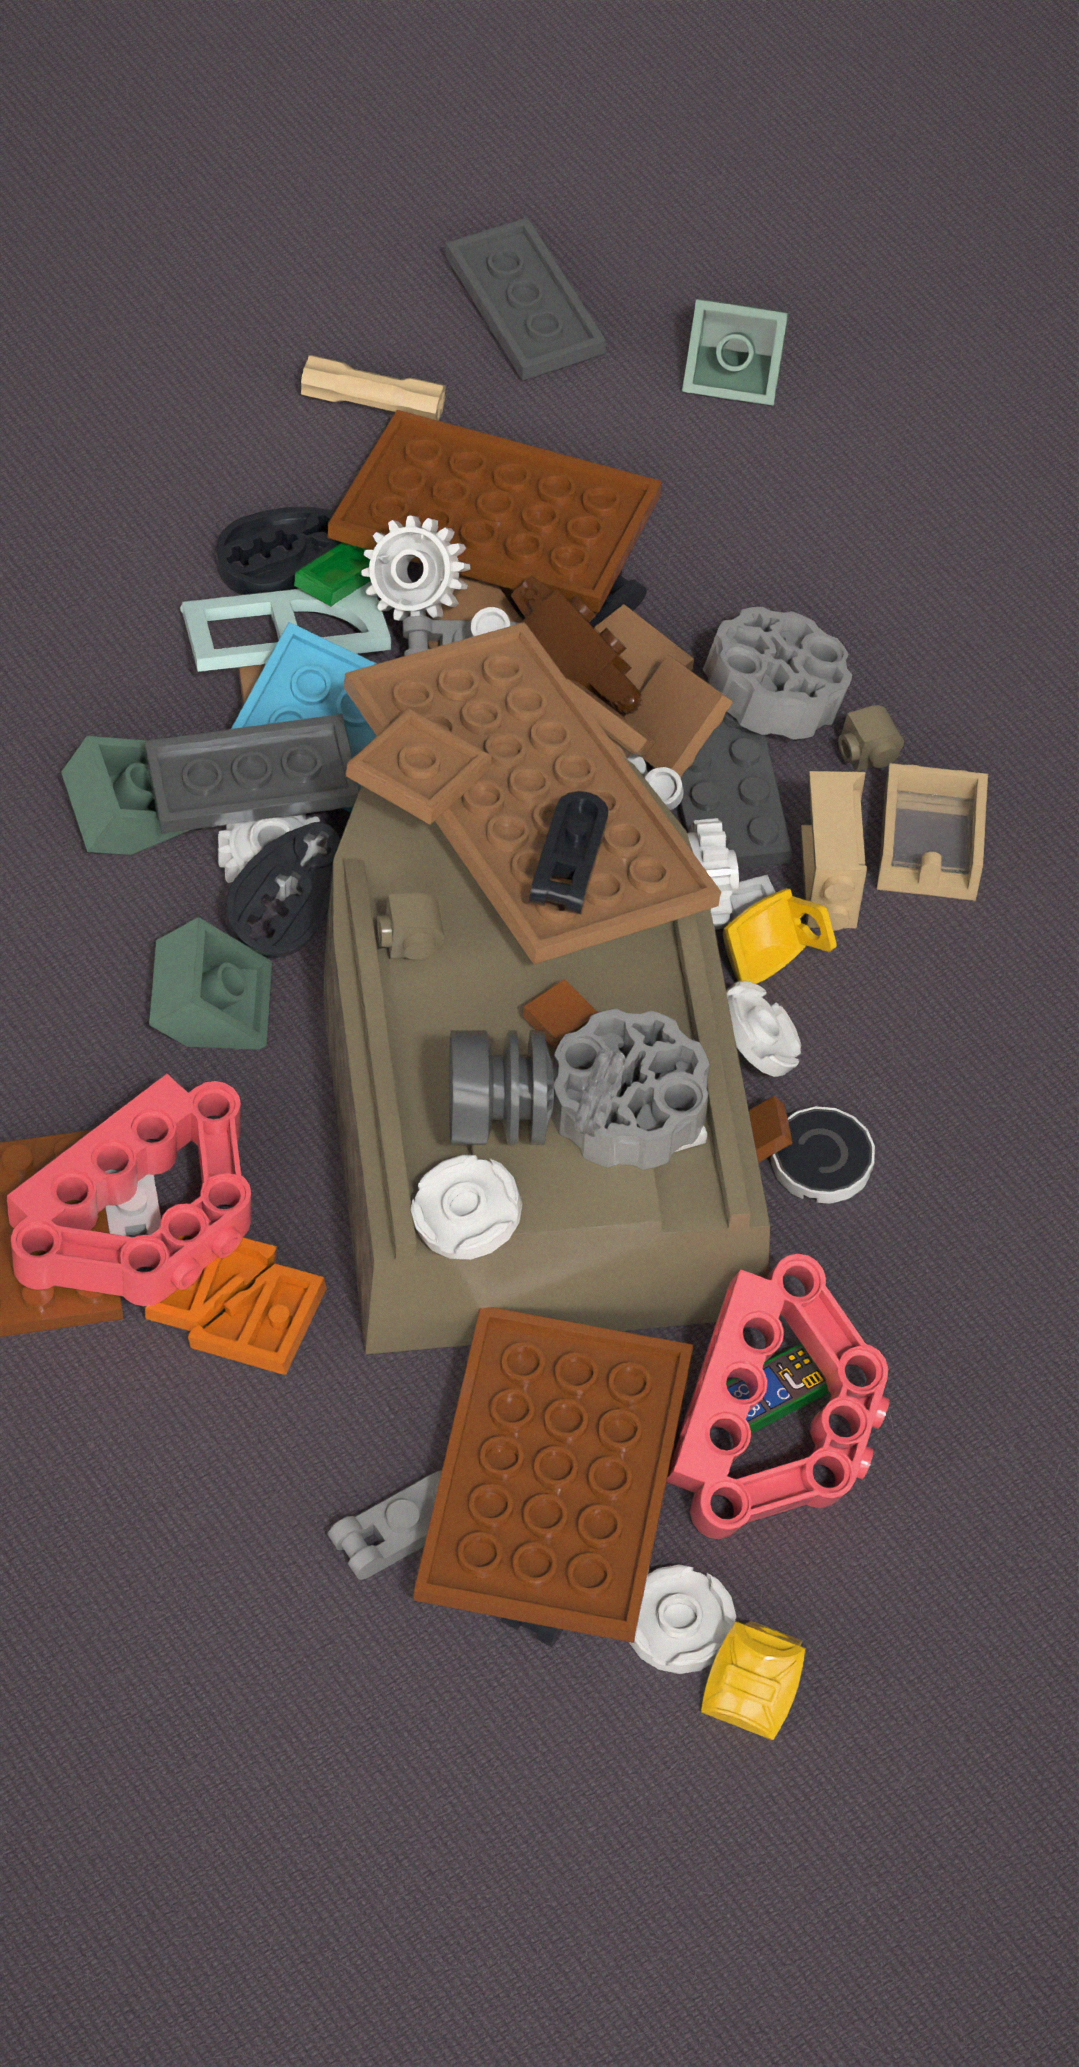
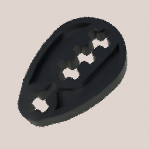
M286 507L258 512L233 521L223 530L217 542V569L222 581L231 590L240 595L298 589V587L294 586L295 572L342 543L329 539L327 534L328 523L336 510L315 507ZM283 545V547H284L286 550H290V551H286V552H285V550H284L282 547H277V546ZM261 553L265 558L268 559H263L262 556L255 554ZM235 561H240L242 565H248V566H246V567H241V565H240L238 562H237V563H233V562H235Z
M312 822L289 831L265 846L246 864L232 882L225 902L226 922L232 936L236 940L268 958L289 956L301 950L310 942L329 908L333 860L340 844L339 836L331 826L322 822ZM319 835L327 840L324 849L329 854L325 856L318 853L306 867H302L300 864L308 850V844L303 840L308 838L314 841ZM290 876L295 877L298 880L296 889L301 895L297 897L290 894L282 906V910L287 915L284 918L280 915H275L272 918L268 931L273 936L268 938L262 935L258 940L252 939L249 936L252 927L246 922L249 919L255 922L261 920L266 910V906L261 901L266 899L272 902L280 890V886L275 880L279 878L282 881H287Z

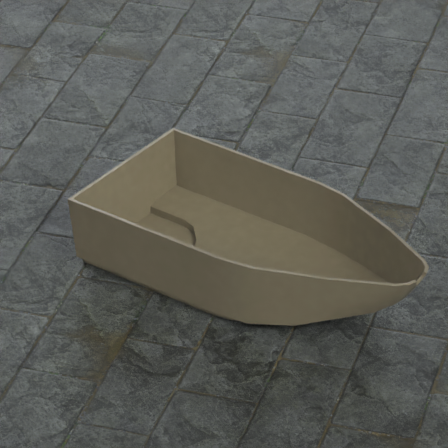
M624 757L693 852L687 831L636 766ZM361 785L333 860L322 997L365 1355L471 1345L480 1308L487 1307L617 1331L717 1322L729 1283L740 1269L765 1279L768 1276L770 1223L711 909L534 965L437 823L434 821L430 825ZM424 892L436 897L439 903L445 937L443 945L433 955L425 959L413 960L407 957L390 959L389 948L380 947L377 933V917L386 915L388 894ZM563 979L598 1013L617 1008L626 1013L642 1014L652 1010L676 1020L679 1030L689 1039L700 1042L709 1061L707 1091L709 1094L704 1123L707 1131L706 1143L676 1151L671 1155L668 1163L658 1167L642 1170L634 1165L617 1164L607 1168L583 1158L580 1148L571 1139L559 1135L550 1116L544 1145H530L528 1120H519L517 1145H508L503 1120L492 1121L487 1145H451L449 1130L451 1030H487L492 1055H503L508 1030H517L519 1055H528L529 1032L535 1029L523 1017V1008ZM546 1041L550 1058L554 1063L556 1050ZM573 1067V1068L579 1069V1070H585V1069H587V1068H584V1067ZM461 1155H476L478 1160L491 1162L490 1159L501 1163L514 1177L522 1201L520 1222L510 1239L492 1253L471 1260L449 1259L432 1251L419 1237L411 1213L412 1200L414 1199L415 1201L416 1194L419 1191L418 1184L424 1175L442 1161Z

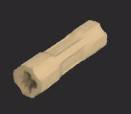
M315 355L308 356L301 379V395L331 402L349 401L393 412L401 410L438 421L443 412L446 397V385L412 377L404 379L393 378L354 369L345 362Z

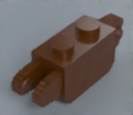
M532 575L528 577L520 587L515 589L511 597L525 617L521 623H526L564 677L579 682L598 698L604 697L608 703L612 704L622 714L625 712L628 715L630 712L633 714L634 710L638 711L637 708L641 706L640 702L642 699L640 697L642 694L639 693L636 686L625 675L632 667L621 656L627 648L607 627L600 633L590 623L596 614L578 595L569 600L558 589L552 592Z

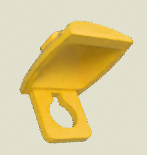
M789 888L773 893L756 902L735 917L723 930L727 955L738 982L750 981L757 984L764 981L785 967L806 945L827 952L832 951L837 946L826 907L792 896L791 889ZM805 913L812 916L819 925L820 936L814 934L807 925L801 923L800 918Z
M735 1621L712 1665L705 1687L701 1713L774 1740L788 1716L799 1686L806 1648L801 1646L802 1640L753 1621L746 1624Z

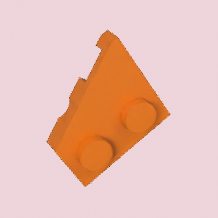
M185 1235L179 1236L176 1239L185 1241L191 1240L194 1237ZM242 1237L238 1247L225 1258L217 1257L202 1269L200 1276L191 1286L184 1290L177 1289L163 1301L155 1305L146 1306V1319L191 1331L198 1324L203 1328L224 1309V1304L238 1292L247 1289L258 1276L274 1265L277 1258V1246Z
M279 1264L272 1265L255 1279L252 1287L238 1292L224 1304L225 1312L204 1329L199 1324L194 1327L188 1335L190 1347L286 1375L327 1289L324 1277Z

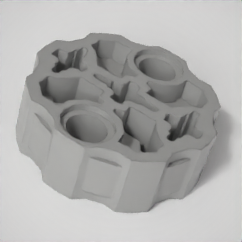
M764 607L742 609L740 615L736 618L723 620L717 630L703 667L704 673L708 676L709 684L733 701L727 712L737 719L740 726L761 735L779 734L793 740L813 737L818 728L824 725H832L853 676L847 669L846 664L849 654L838 638L826 634L818 628L814 620L792 611L785 613L775 612Z
M617 1008L593 1014L588 1023L580 1030L565 1034L555 1051L553 1063L554 1103L553 1114L551 1115L554 1126L559 1135L571 1139L580 1148L583 1158L607 1168L617 1164L634 1165L642 1170L666 1164L669 1162L671 1155L684 1145L693 1144L704 1126L709 1094L707 1091L708 1058L700 1042L689 1039L679 1030L676 1020L652 1010L642 1014L626 1013ZM573 1067H584V1068H587V1069H585V1070H579V1069H575V1068H573ZM679 1107L687 1111H677L673 1110L672 1108Z

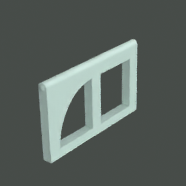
M371 581L331 607L301 589L184 601L180 607L198 672L266 664L278 643L214 649L207 621L271 614L278 639H280L288 622L297 625L293 612L308 611L329 614L348 621L362 633L322 638L356 654L391 650V637L383 612L377 608L379 604L377 595H367L366 590L372 585Z

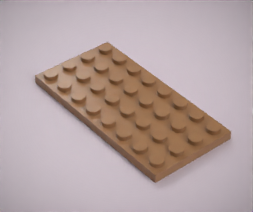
M525 622L345 673L344 689L376 736L409 708L492 755L490 770L441 814L435 822L534 965L719 906L721 890ZM575 791L595 794L604 800L608 807L606 831L581 915L565 911V905L547 901L545 906L529 903L533 879L556 805L562 796ZM553 876L552 881L569 885L572 880Z

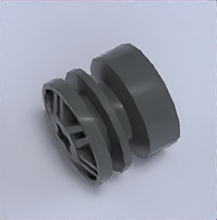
M451 1030L449 1042L450 1144L487 1145L492 1121L503 1120L508 1145H517L519 1120H528L530 1145H544L546 1129L550 1116L553 1114L554 1103L553 1061L546 1046L544 1030H530L528 1055H519L517 1030H508L503 1055H492L487 1030Z

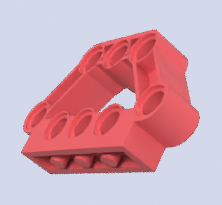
M166 1074L8 1194L9 1224L14 1228L11 1235L13 1269L19 1283L35 1290L60 1286L124 1296L126 1300L135 1305L150 1306L163 1301L177 1289L184 1290L191 1286L200 1276L202 1269L217 1257L225 1258L238 1247L242 1237L249 1231L251 1225V1189L247 1180L241 1176L237 1142L241 1133V1104L235 1089L226 1083L211 1081L195 1087L188 1093L173 1078ZM209 1116H220V1117H222V1118H220V1119H209V1118H207V1117H209ZM148 1139L161 1140L159 1142L154 1143L146 1142V1140ZM191 1140L198 1146L202 1188L200 1197L191 1204H177L169 1208L162 1216L160 1228L151 1235L128 1237L91 1231L96 1225L98 1212L107 1205H121L131 1200L136 1194L138 1181L147 1174L155 1175L168 1171L175 1164L177 1151ZM111 1169L121 1170V1171L118 1172V1173H107V1172H105V1171L111 1170ZM69 1200H79V1201H82V1202H80V1203H78V1204H72V1205L65 1203V1202H67V1201H69ZM225 1204L233 1206L230 1209L217 1208V1206ZM185 1235L194 1237L191 1240L185 1241L176 1239L179 1236ZM34 1251L48 1252L40 1256L30 1255ZM140 1267H151L154 1270L150 1272H140L136 1269Z
M803 1254L789 1255L773 1268L766 1279L740 1269L729 1283L671 1458L667 1483L694 1492L690 1509L691 1519L697 1530L708 1538L723 1539L730 1537L746 1523L804 1505L815 1508L831 1506L852 1488L856 1478L863 1479L869 1469L874 1449L867 1447V1442L872 1427L880 1428L889 1406V1398L882 1396L888 1378L887 1362L878 1349L866 1344L826 1287L824 1270L815 1259ZM794 1276L798 1278L804 1285L805 1296L796 1297L789 1294L784 1288L783 1277ZM781 1314L826 1378L831 1398L829 1403L815 1415L811 1422L810 1433L815 1448L808 1458L739 1479H733L728 1477L731 1463L746 1450L750 1443L751 1430L746 1420L747 1414L762 1400L767 1391V1378L762 1369L764 1362L778 1350L783 1341L784 1330L779 1320ZM751 1327L759 1330L766 1341L765 1349L750 1347L744 1340L743 1328ZM845 1365H856L863 1370L867 1379L865 1387H858L849 1382L845 1374ZM736 1377L743 1380L749 1388V1399L741 1400L733 1397L727 1389V1378ZM829 1415H841L848 1421L851 1428L850 1437H840L832 1431L829 1425ZM720 1427L728 1431L732 1436L733 1449L726 1451L717 1448L711 1441L710 1428ZM814 1465H824L832 1471L835 1478L834 1488H824L816 1482L813 1476ZM712 1496H724L732 1503L734 1509L732 1519H721L715 1515L710 1505Z

